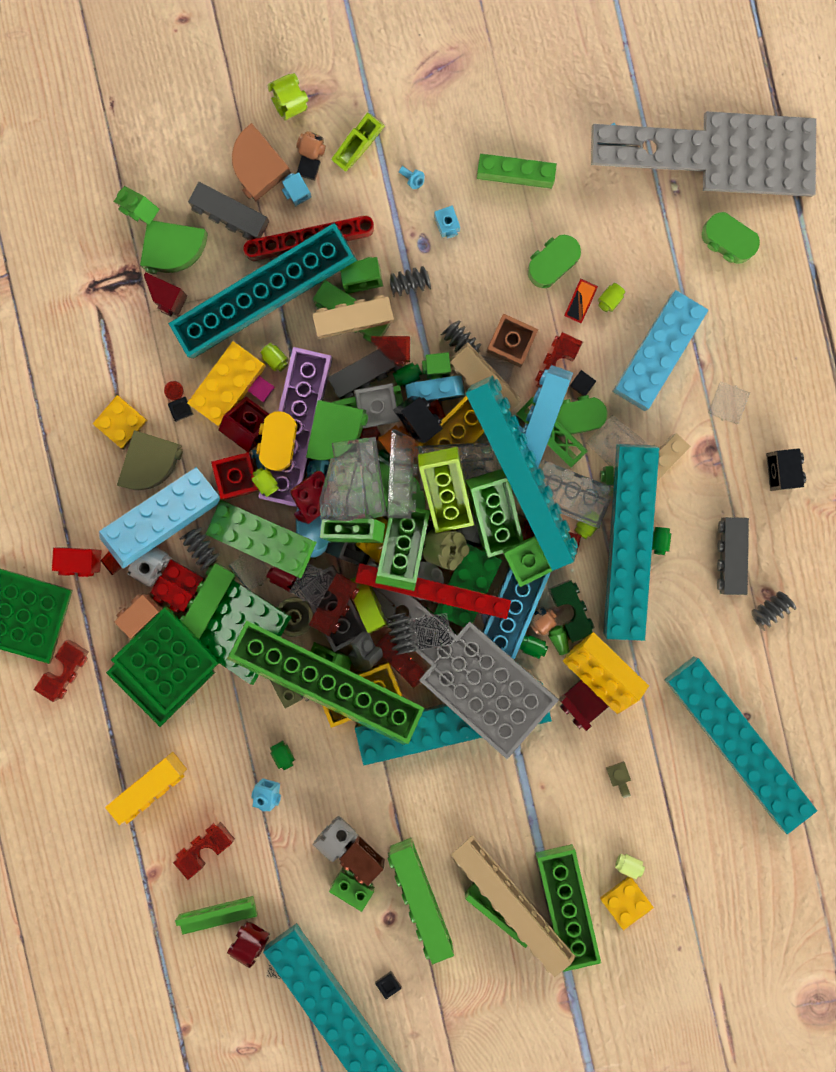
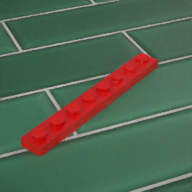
M359 563L356 583L507 619L511 600L417 577L414 591L376 583L378 567Z

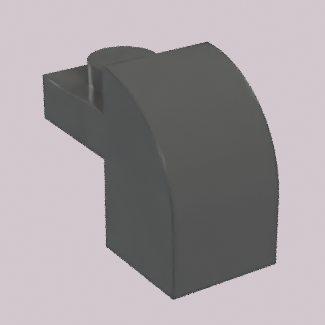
M362 631L351 642L353 650L348 654L355 670L363 672L370 671L383 656L382 649L375 646L367 631Z

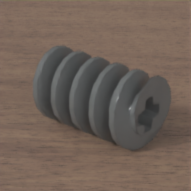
M424 266L420 267V272L413 268L412 274L407 269L405 276L401 271L398 272L397 278L394 273L390 275L393 297H395V292L402 296L403 290L408 295L410 288L415 293H417L418 287L424 291L425 285L431 290L428 271H426Z
M460 320L452 323L441 334H446L445 341L451 339L450 347L457 345L454 350L455 352L459 351L467 342L478 353L480 352L481 343L474 345L476 338L469 339L471 332L463 333L466 327H458L461 322Z
M198 528L186 533L180 540L186 539L183 545H190L187 551L189 553L194 552L192 559L199 558L196 564H203L200 569L202 571L217 561L219 553L212 554L215 547L208 548L211 541L204 542L203 540L207 535H199L202 528Z
M779 591L776 593V596L770 597V601L766 600L764 605L760 604L758 610L753 609L751 613L756 624L765 631L764 625H767L769 628L771 627L770 620L777 623L776 616L783 619V611L790 614L789 607L794 610L797 608L788 595Z
M406 613L386 617V620L392 621L387 627L394 628V630L389 632V635L395 636V638L390 640V643L397 644L392 648L393 651H398L395 655L417 650L416 647H411V644L416 641L409 639L410 636L414 635V632L408 631L413 625L406 623L411 619V617L405 616Z

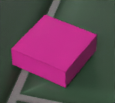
M258 376L248 391L262 402H265L275 387L261 376Z

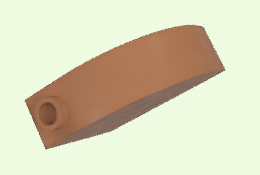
M252 123L239 134L232 151V164L239 182L244 187L242 189L243 193L248 199L252 197L256 202L291 172L287 164Z

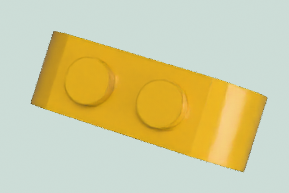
M282 411L273 412L264 419V424H260L259 435H262L261 443L257 444L256 454H259L260 462L266 468L273 471H283L292 464L297 423L289 414Z

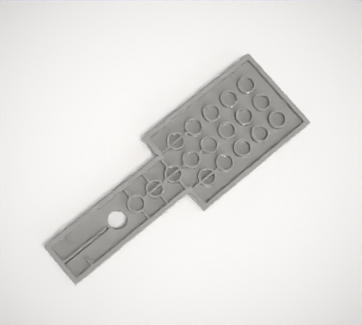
M707 111L704 113V131L593 124L591 165L703 171V191L812 197L816 193V118ZM651 140L656 144V152L654 154H647L646 150L643 149L644 141Z
M370 560V562L367 564L369 566L379 567L372 560ZM372 587L385 618L396 615L395 610L400 605H405L409 609V617L411 619L406 623L413 625L408 631L414 632V635L410 636L409 639L416 641L411 644V647H416V652L431 665L419 681L501 755L508 759L559 699L472 622L469 621L463 630L456 635L413 596ZM435 618L441 623L438 625V628L440 626L442 631L445 628L447 629L442 639H444L446 634L450 638L442 646H437V644L440 645L438 643L439 630L418 626V621H420L419 625L425 624L423 621L428 623L429 619L432 621ZM432 621L431 624L434 625L435 628H437L436 623H433ZM433 633L432 645H428L430 642H427V639L431 640L429 637H432ZM419 644L427 645V646H431V647H430V648H425V647H423V646H421V645H419Z

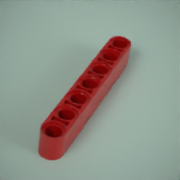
M369 216L354 217L252 239L244 244L243 250L251 261L264 260L284 254L302 243L307 235H315L333 223L339 227L341 233L344 227L352 229L349 234H343L346 241L369 237L374 232V222ZM363 223H369L371 225V227L368 230H362L360 228V226ZM294 239L296 242L293 246H287L286 241ZM270 243L277 244L274 250H268L267 246ZM257 247L258 251L256 254L251 255L248 253L249 249Z

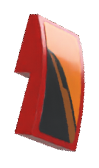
M580 278L564 316L582 324L598 286Z

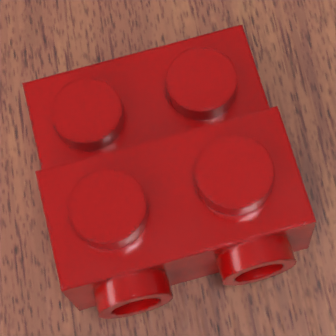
M171 559L150 593L154 595L153 599L163 604L165 601L169 603L171 610L180 613V611L185 612L190 600L196 595L199 584L205 578Z

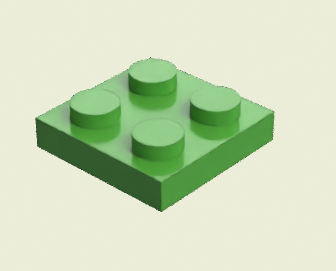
M536 536L503 551L520 587L552 572Z

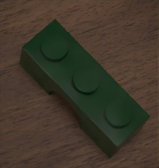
M568 580L548 588L556 607L569 604L574 610L573 618L563 623L570 642H576L593 633L592 629L595 627L591 618L587 619L585 614L587 608L584 601L579 600L577 594L580 591L576 582L572 583V580Z

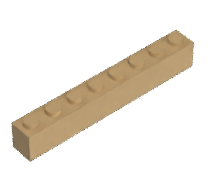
M473 835L451 854L454 862L466 872L468 879L478 886L480 893L489 899L492 907L497 912H500L506 924L516 931L518 938L527 944L533 956L543 963L548 973H551L555 978L572 964L576 956Z

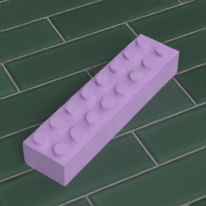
M293 347L278 410L289 414L297 423L293 460L290 467L283 471L268 469L277 481L279 489L268 497L259 492L258 498L297 507L290 491L305 480L309 458H306L315 410L317 401L324 398L332 363L331 355Z

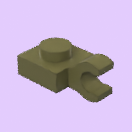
M625 762L606 767L612 786L618 785L623 798L631 796L626 782L631 781Z

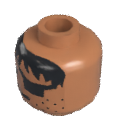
M306 131L304 134H300L296 148H298L300 155L315 160L319 156H323L326 145H324L322 136Z
M539 607L534 612L529 625L537 635L539 633L546 635L556 627L555 618L557 616L551 608L547 610L544 607Z

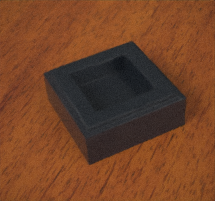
M301 156L297 173L299 172L301 177L315 181L321 162Z
M581 370L570 384V387L582 396H586L596 383V380Z
M186 397L168 403L175 422L194 415L190 405L187 404L188 400Z
M391 971L375 981L376 986L385 999H388L402 989V986Z

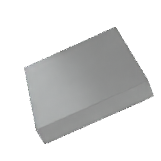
M393 383L354 390L357 408L366 410V414H368L367 424L363 428L400 422L393 411L397 407Z

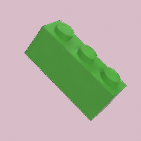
M322 518L320 538L330 542L383 543L385 523L376 519Z

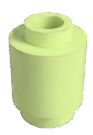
M620 854L615 864L618 872L633 879L642 877L645 870L643 861L628 854Z

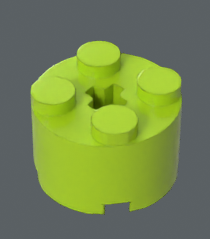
M295 73L287 74L267 85L268 91H273L274 94L271 98L279 115L281 117L284 116L285 121L306 111L307 108L306 102H308V97L304 90H300L298 86L299 80Z

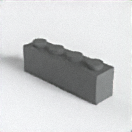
M198 182L188 201L192 207L191 210L199 215L204 213L209 216L208 219L217 224L219 222L224 223L228 230L234 233L236 231L243 233L242 236L247 240L261 238L269 223L268 218L263 214L201 182Z
M394 340L328 377V380L340 400L350 398L355 395L353 393L354 390L369 388L371 382L375 380L379 382L387 378V373L393 370L397 372L396 370L404 367L406 359Z
M724 517L718 523V531L721 533V540L718 541V552H721L717 563L718 571H720L717 589L720 590V594L747 595L749 518Z

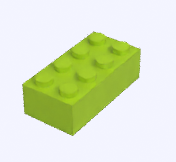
M453 447L419 454V470L435 532L439 533L473 526V512L458 448Z

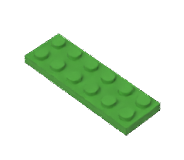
M221 499L206 532V535L299 578H302L317 543Z

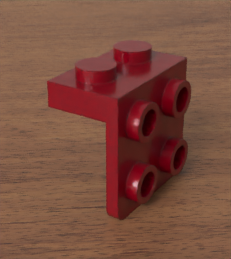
M316 471L290 491L299 509L294 513V516L298 521L307 524L314 521L338 502L322 471Z
M582 680L577 682L559 698V701L562 703L560 708L567 715L569 713L572 714L574 717L572 721L579 730L582 727L585 731L591 728L590 723L609 707Z

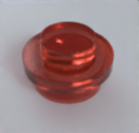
M170 381L165 385L164 393L168 399L178 400L182 397L184 389L179 382Z

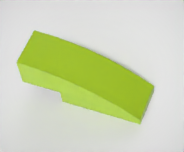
M366 113L358 126L353 128L331 160L347 172L368 149L385 125L371 113Z
M356 577L348 580L353 600L367 632L372 633L388 625L372 586L356 583Z

